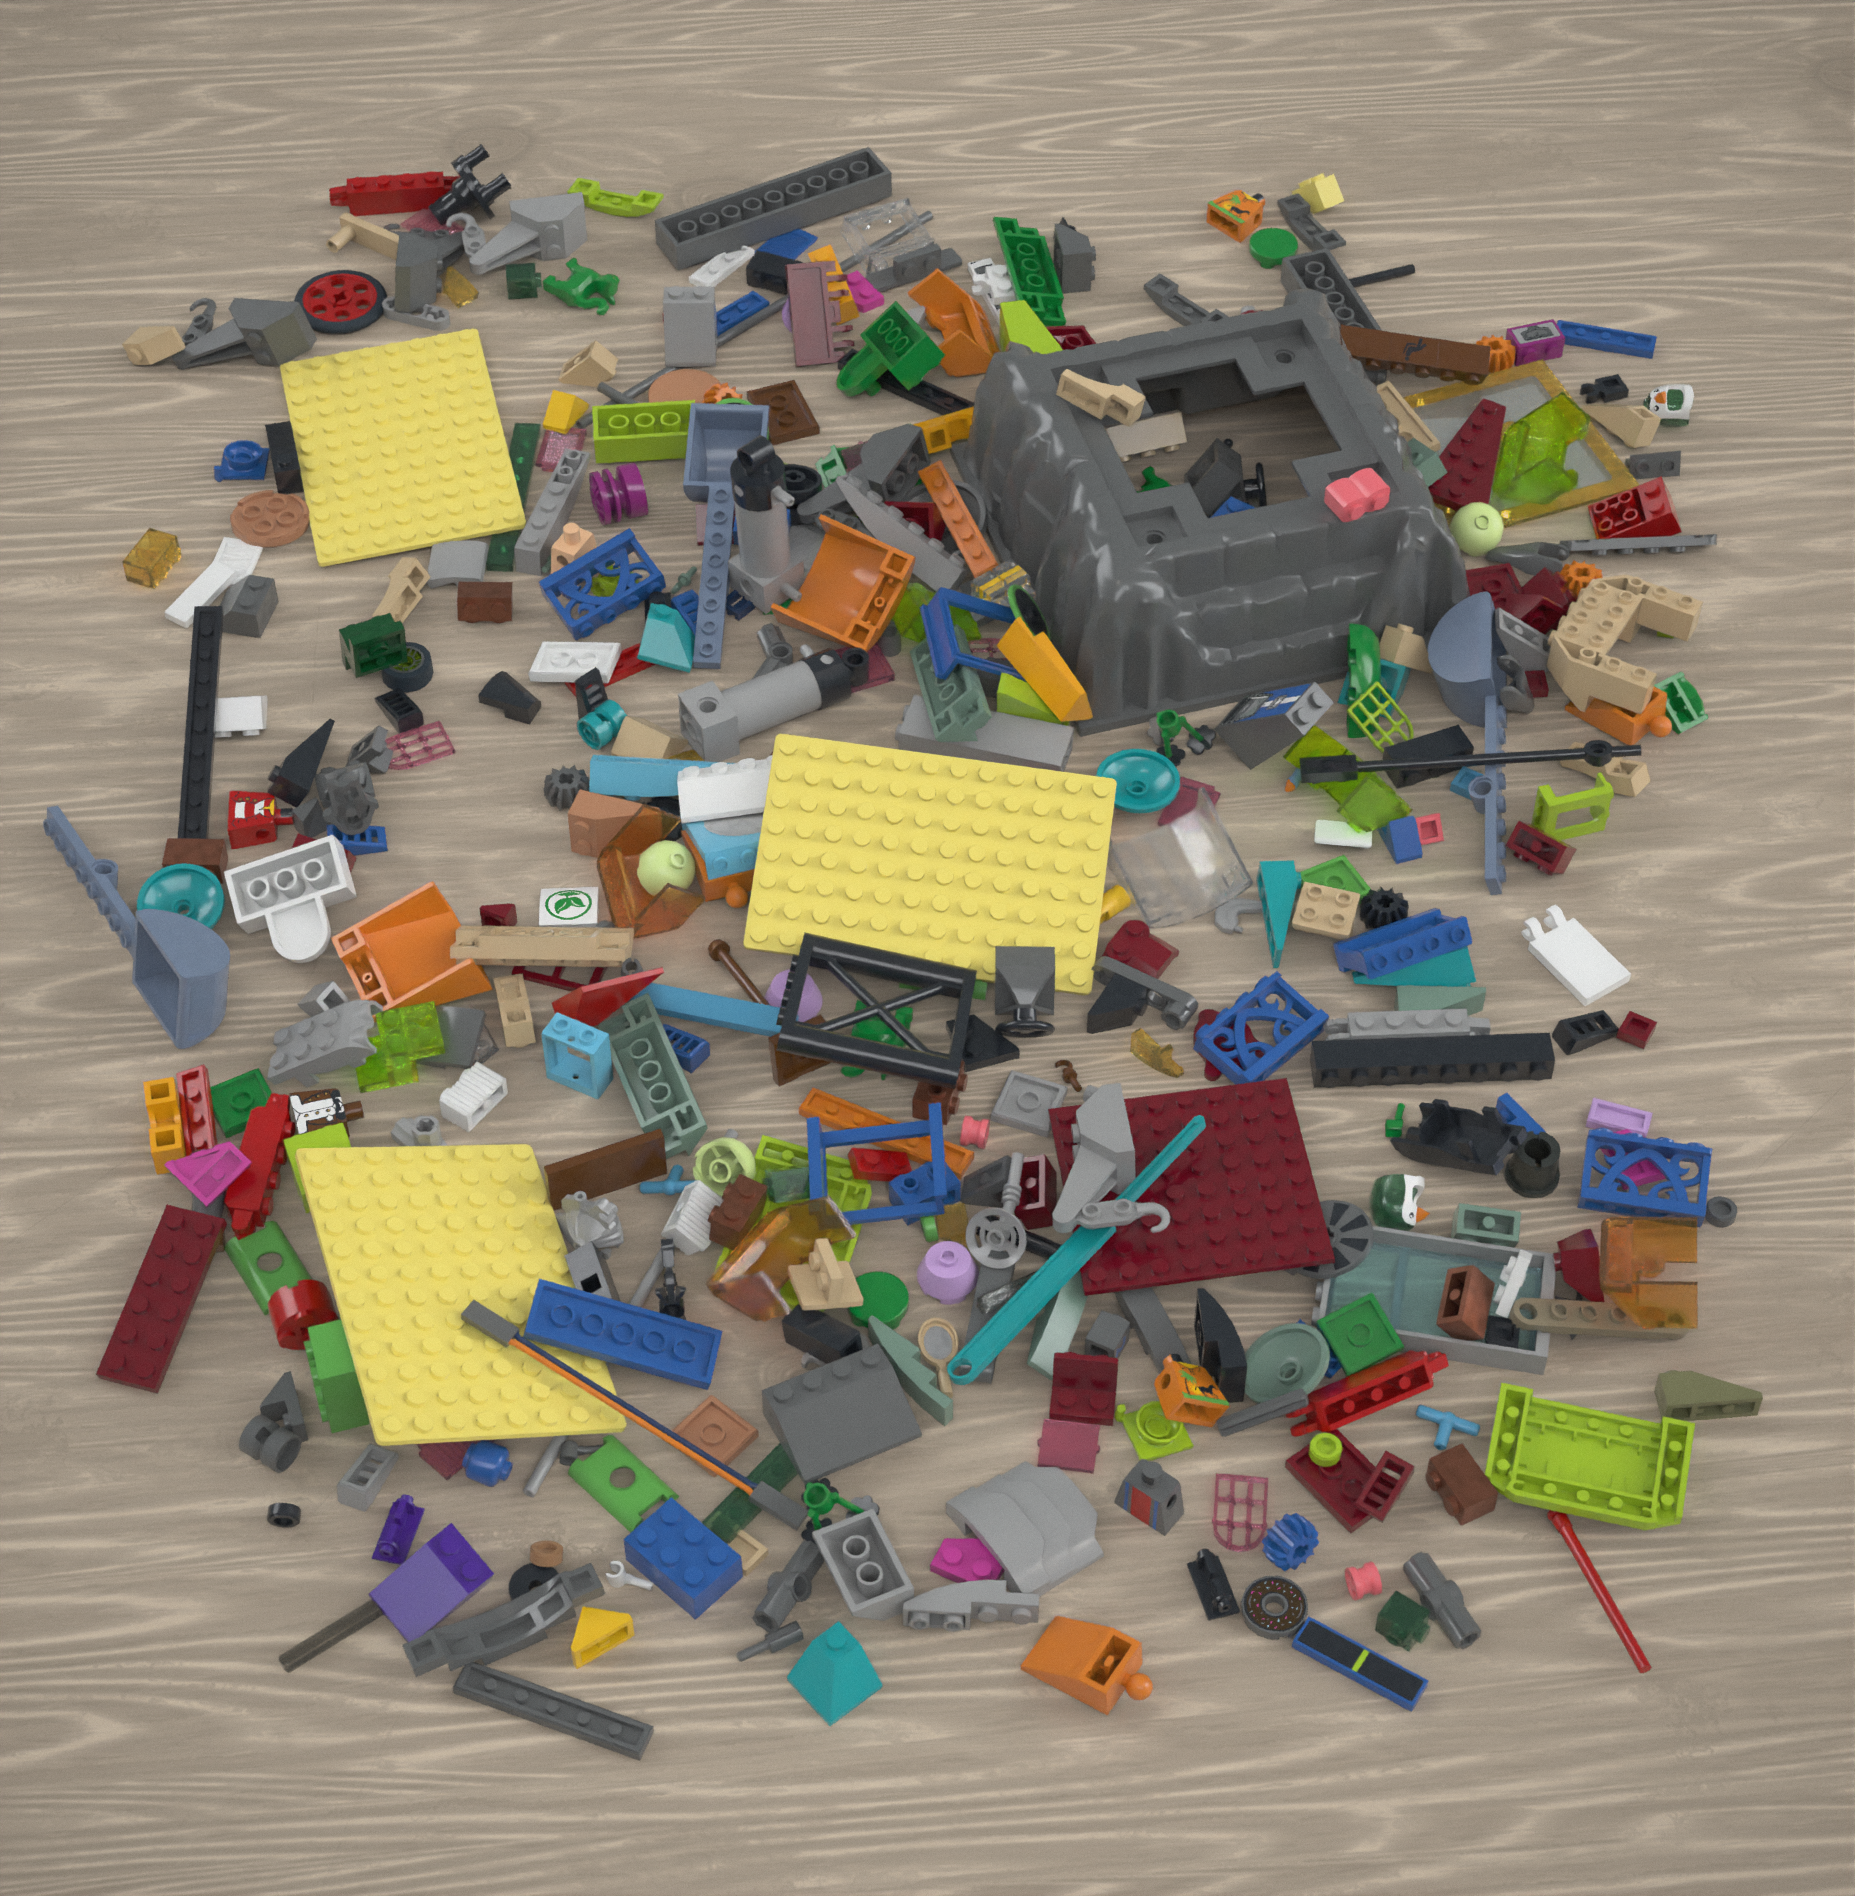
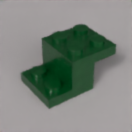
M391 613L375 616L369 620L350 624L339 629L342 662L346 670L352 669L356 678L408 661L405 628L401 620L394 621Z

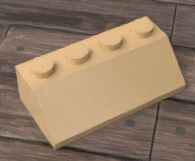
M1181 412L1135 421L1130 427L1122 424L1105 428L1121 462L1132 460L1131 455L1140 453L1141 458L1156 455L1155 449L1164 448L1165 452L1180 449L1179 444L1187 442Z

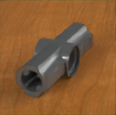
M803 1541L783 1571H776L770 1575L767 1583L768 1593L752 1617L756 1625L763 1628L766 1632L776 1633L797 1602L806 1601L810 1597L812 1591L811 1580L824 1563V1558L818 1546L812 1541Z
M1419 1552L1404 1563L1403 1571L1419 1593L1421 1606L1425 1614L1432 1621H1438L1455 1648H1467L1480 1638L1482 1631L1464 1606V1598L1458 1585L1453 1580H1446L1428 1553Z

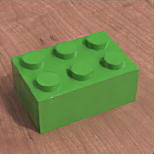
M341 1319L307 1327L310 1340L305 1341L304 1345L322 1423L329 1421L331 1433L370 1424Z

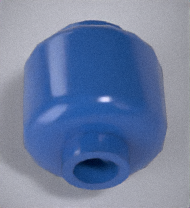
M480 1440L477 1444L473 1442L470 1444L464 1456L462 1467L466 1468L465 1474L469 1479L488 1487H494L500 1479L503 1481L508 1479L513 1463L509 1462L510 1455L506 1447L489 1440Z

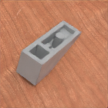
M1497 608L1495 610L1496 632L1508 654L1519 662L1524 671L1544 670L1545 673L1549 671L1546 666L1551 646L1547 645L1549 637L1501 608Z

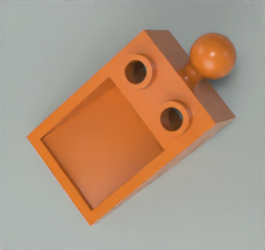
M1656 687L1653 688L1651 699L1641 714L1595 697L1585 712L1580 711L1572 701L1565 706V711L1627 745H1634L1649 731L1654 736L1661 738L1667 736L1672 730V723L1665 716L1667 693Z
M681 831L684 844L695 860L696 877L705 902L725 897L730 907L736 909L744 907L748 902L747 891L752 890L755 869L708 880L703 858L686 831Z
M1055 1616L1020 1666L1022 1671L1107 1716L1125 1689L1127 1694L1137 1701L1147 1699L1153 1690L1151 1679L1146 1674L1137 1673L1143 1664L1141 1642L1112 1627L1061 1616Z

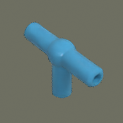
M674 1165L666 1180L641 1182L640 1192L642 1194L664 1193L670 1196L675 1193H682L686 1185L697 1180L680 1181L684 1169L680 1165Z
M1421 1404L1418 1405L1416 1417L1440 1424L1434 1442L1436 1449H1446L1452 1429L1475 1437L1478 1436L1479 1424L1456 1417L1452 1412H1441Z

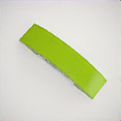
M577 178L567 191L568 194L582 192L584 206L621 217H636L649 214L656 209L664 198L662 193L641 190L637 196L601 190L599 181Z

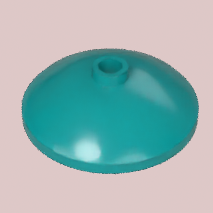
M1146 749L1118 751L1108 756L1100 764L1096 773L1098 777L1112 778L1116 781L1114 807L1129 813L1142 814L1158 811L1168 806L1176 798L1180 788V775L1176 766L1165 756Z
M186 863L170 865L155 872L143 884L137 898V911L157 909L180 914L183 910H188L189 912L183 914V916L194 919L210 929L220 920L225 905L224 892L216 876L201 866Z

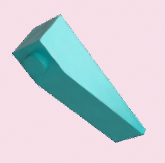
M1294 860L1260 861L1256 878L1259 898L1263 906L1262 913L1273 968H1279L1296 890L1301 888V874L1296 872Z
M1467 946L1375 979H1368L1366 974L1358 971L1351 972L1355 984L1467 987L1471 986L1470 983L1476 982Z

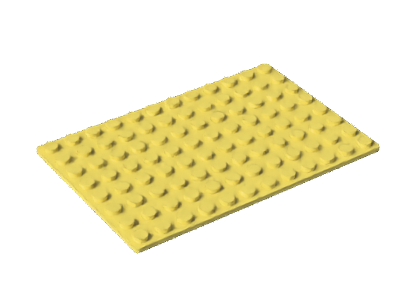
M465 329L425 338H415L376 347H366L354 351L290 361L280 365L319 566L325 567L430 547L443 542L462 541L524 529L526 519L477 329Z
M778 734L775 737L743 945L748 950L791 956L793 954L799 955L804 932L974 969L977 970L976 980L995 983V946L1055 947V991L1089 995L1092 990L1094 971L1091 969L1095 964L1117 783L1114 779Z
M530 1145L300 1148L296 1151L295 1159L374 1437L378 1445L390 1446L617 1433L625 1430L626 1421L624 1415L515 1346L509 1345L506 1348L461 1319L462 1312L475 1300L520 1328L519 1334L523 1337L539 1279L575 1288L564 1256L568 1254L553 1207L548 1200L547 1190ZM528 1340L617 1396L605 1361Z

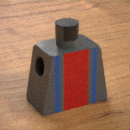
M1140 1459L1121 1483L1114 1504L1164 1536L1167 1535L1184 1514L1180 1482L1164 1472L1159 1463L1149 1462L1146 1459Z

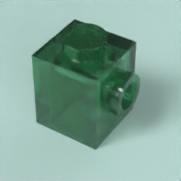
M535 263L506 264L508 300L538 298L537 288L542 287L541 272L536 273Z
M797 1165L765 1170L766 1178L762 1179V1184L768 1186L766 1197L768 1196L769 1201L780 1203L810 1198L808 1167Z
M1395 1590L1378 1613L1375 1631L1384 1636L1390 1644L1402 1647L1410 1652L1416 1642L1422 1644L1430 1632L1431 1626L1428 1625L1430 1611Z

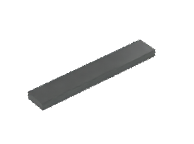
M476 1662L464 1665L453 1686V1692L456 1695L639 1761L654 1733V1727L649 1724Z

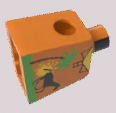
M1235 190L1208 203L1206 222L1241 243L1261 225L1265 199L1259 193L1251 197L1241 190Z
M1179 1354L1167 1356L1163 1360L1165 1368L1154 1382L1165 1418L1212 1428L1230 1407L1228 1401L1205 1368L1184 1363Z

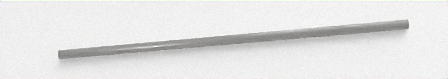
M728 1129L724 1137L737 1139L738 1133L733 1129ZM661 1248L629 1304L642 1307L664 1268ZM569 1435L554 1436L523 1489L525 1495L529 1497L536 1495L557 1458L562 1444Z

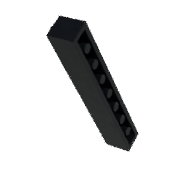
M1550 1033L1312 1041L1310 1065L1314 1088L1363 1087L1372 1085L1393 1086L1400 1084L1422 1085L1428 1083L1452 1084L1456 1082L1481 1083L1484 1081L1510 1082L1514 1080L1540 1081L1552 1079L1555 1056Z

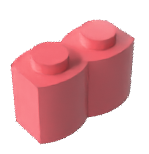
M1365 468L1357 471L1349 478H1342L1329 484L1325 488L1324 503L1342 522H1350L1359 519L1365 512H1373L1384 508L1389 502L1390 487L1372 468Z

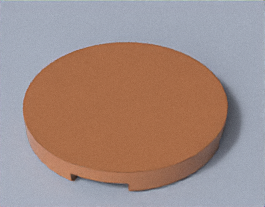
M695 369L671 371L660 376L651 384L648 391V403L695 400V403H702L704 393L714 384H722L717 378L704 371Z
M274 490L259 491L244 497L237 502L238 506L230 515L231 529L234 535L241 541L258 547H277L291 543L300 538L310 524L309 508L302 498L293 493L290 495L274 493Z

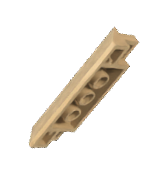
M461 925L456 930V942L450 946V958H456V965L468 958H472L476 965L622 967L623 962L631 958L634 928Z

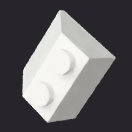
M267 695L218 698L215 737H231V731L242 730L243 736L260 735L259 729H266Z

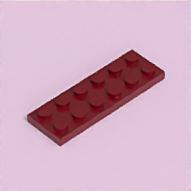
M166 1205L96 1375L99 1379L158 1394L227 1226L224 1218Z

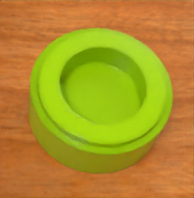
M1320 1433L1311 1439L1309 1456L1315 1464L1329 1467L1335 1465L1340 1460L1342 1443L1335 1435Z

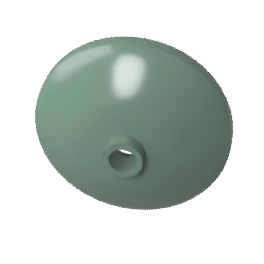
M1301 1323L1281 1325L1264 1333L1245 1353L1248 1367L1244 1392L1257 1404L1300 1388L1304 1389L1308 1395L1320 1383L1329 1365L1330 1352L1325 1338L1317 1329Z

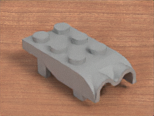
M354 1000L275 1032L273 1044L277 1046V1049L270 1060L271 1066L269 1067L267 1079L276 1085L295 1077L303 1085L310 1087L319 1083V1077L315 1074L329 1073L346 1065L356 1068L366 1064V1057L377 1052V1048L367 1038V1030L374 1026L372 1015L383 1011V1006L373 1000Z

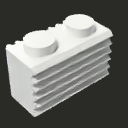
M476 1062L471 1069L467 1068L462 1072L459 1081H456L455 1085H452L451 1088H446L442 1092L439 1100L442 1117L470 1132L508 1094L506 1078L483 1064Z
M700 1180L686 1185L661 1233L662 1237L673 1239L675 1247L680 1248V1251H683L685 1255L704 1251L712 1242L709 1240L711 1223L708 1222V1217L715 1205H721L723 1202L722 1197Z

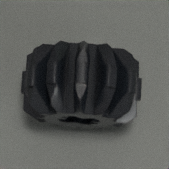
M1381 886L1377 891L1370 889L1367 896H1363L1361 900L1360 920L1364 921L1366 929H1376L1407 918L1409 905L1408 901L1404 900L1403 893H1394L1393 887L1389 891L1384 890Z

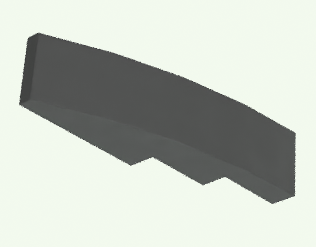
M1152 1287L1114 1292L1126 1320L1130 1322V1329H1135L1146 1355H1151L1159 1374L1165 1368L1163 1360L1171 1354H1179L1184 1363L1192 1364L1175 1328Z

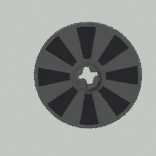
M1340 1200L1320 1202L1335 1263L1292 1268L1295 1272L1316 1279L1333 1278L1350 1272L1368 1256L1374 1241L1371 1221L1361 1208L1349 1202Z

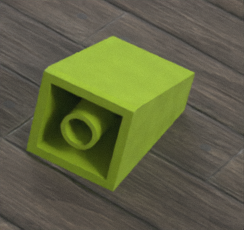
M1025 300L1000 303L999 343L1002 352H1005L1009 341L1028 346L1033 353L1048 354L1063 350Z

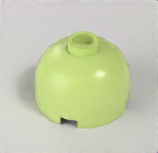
M1474 502L1458 510L1452 518L1449 529L1456 539L1460 551L1463 550L1469 553L1468 555L1475 557L1484 556L1488 551L1497 546L1501 541L1504 526L1503 519L1495 508L1486 503Z
M664 840L654 843L639 857L637 876L641 885L653 896L657 894L665 897L663 899L678 897L690 887L696 874L695 860L692 853L678 842Z
M721 1137L709 1141L696 1152V1166L693 1167L695 1180L702 1181L720 1197H722L729 1183L734 1184L739 1174L754 1179L756 1168L752 1151L735 1138Z

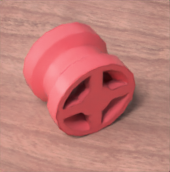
M966 1115L963 1120L960 1145L968 1146L969 1144H974L980 1149H985L989 1135L990 1119L978 1121L974 1120L972 1116Z
M1367 1562L1358 1569L1353 1566L1345 1569L1347 1588L1353 1600H1360L1365 1594L1369 1593L1373 1596L1382 1593L1381 1578L1374 1562Z

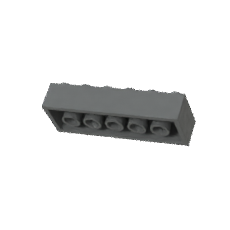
M1328 248L1282 258L1280 282L1288 294L1298 289L1319 291L1325 294L1326 301L1340 326L1347 325L1382 331Z

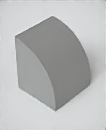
M334 981L315 985L297 1005L312 1017L328 1009L350 1002V1000Z

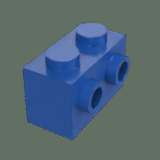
M926 1162L907 1174L898 1175L889 1182V1201L893 1206L935 1201L932 1162ZM945 1162L948 1198L943 1200L944 1208H947L960 1201L961 1182ZM920 1217L906 1218L903 1221L909 1226L919 1221Z

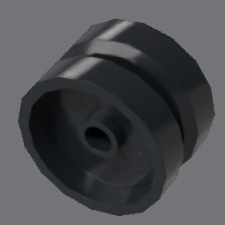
M784 464L786 490L789 495L794 497L793 505L786 506L790 510L791 525H801L804 523L799 518L797 508L801 503L822 491V478L815 469L798 464Z

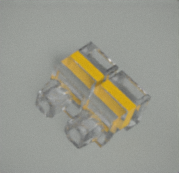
M1012 558L993 568L992 571L989 570L971 581V594L980 599L1010 607L1008 589L1011 585L1015 584L1025 589L1033 600L1036 601V591L1030 586V576Z

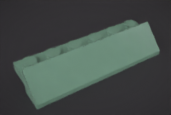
M958 624L955 625L954 630L959 651L972 655L964 630ZM926 637L910 651L935 739L938 742L978 741L975 731L984 727L992 716L977 669L957 663L946 680L937 678Z
M646 993L625 1003L622 1006L623 1013L598 1024L601 1031L609 1034L611 1059L643 1132L647 1133L661 1129L665 1140L666 1159L685 1150L688 1156H690L708 1129V1126L649 994Z

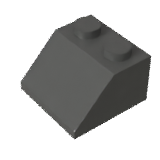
M1060 223L1055 224L1053 264L1062 293L1091 291V281L1095 280V269L1092 266V261H1096L1095 246L1090 245L1088 236Z
M247 575L227 589L219 605L222 606L224 611L222 632L261 638L279 602L273 578Z

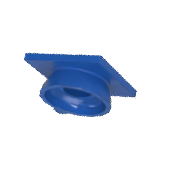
M248 440L230 443L224 448L221 467L214 466L215 480L217 482L222 480H264L270 449L262 448L259 444Z

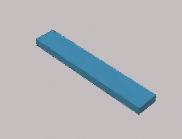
M650 983L629 1000H634L648 993L659 1015L770 1037L781 1031V1026L776 1025L780 1007L656 983Z

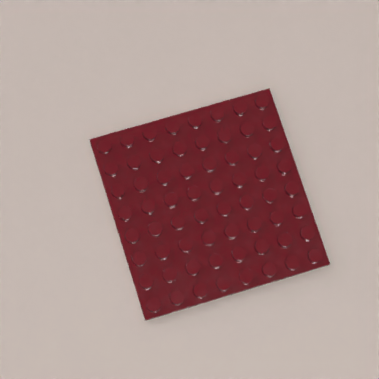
M1287 1078L1124 1099L1135 1150L1136 1178L1195 1116H1203L1206 1127L1135 1201L1137 1203H1157L1164 1206L1170 1214V1224L1161 1232L1152 1233L1151 1228L1160 1224L1161 1218L1158 1215H1146L1128 1225L1116 1226V1232L1079 1269L1084 1296L1335 1263ZM1082 1105L1048 1109L1063 1188L1074 1164L1072 1145H1078V1143H1073L1071 1124H1077L1076 1111ZM1109 1191L1099 1202L1113 1201L1120 1194ZM1077 1224V1226L1072 1230V1234H1073L1081 1225Z

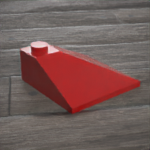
M663 967L582 986L553 1001L554 1013L558 1012L586 1025L595 1027L664 973Z

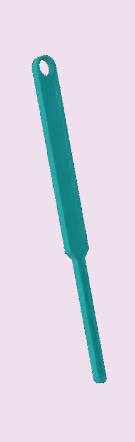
M1201 1115L1195 1116L1115 1200L1127 1199L1135 1202L1205 1129L1204 1117ZM1080 1226L949 1362L947 1372L950 1380L957 1385L971 1383L1116 1232V1226L1087 1229ZM961 1365L972 1367L966 1375L956 1376L953 1374L954 1370Z

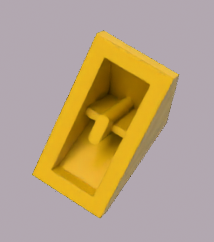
M553 390L543 421V428L566 434L587 411L589 404L576 395Z
M582 1606L571 1645L575 1668L579 1669L635 1636L632 1617L627 1613Z

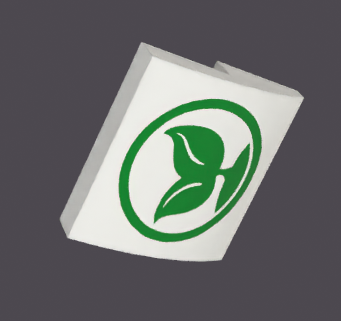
M599 887L541 889L539 927H595L598 924Z

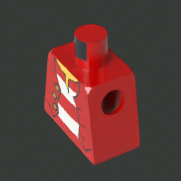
M229 791L227 831L231 849L275 842L278 836V826L294 825L293 808L278 809L276 797L269 793Z

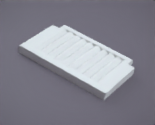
M223 538L214 561L236 571L237 578L228 587H232L247 575H252L263 547L253 546L236 538Z

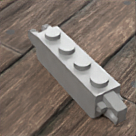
M1466 1009L1348 1013L1347 1018L1329 1019L1323 1024L1324 1030L1328 1034L1325 1040L1490 1035L1491 1031L1489 1018L1467 1016Z

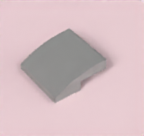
M449 541L432 545L428 566V574L431 577L426 583L432 589L450 583H455L458 587L459 581L483 582L489 549L488 544L479 541Z

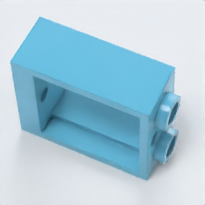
M557 1012L541 1033L547 1078L599 1099L614 1079L609 1034ZM567 1047L590 1056V1062L568 1053Z

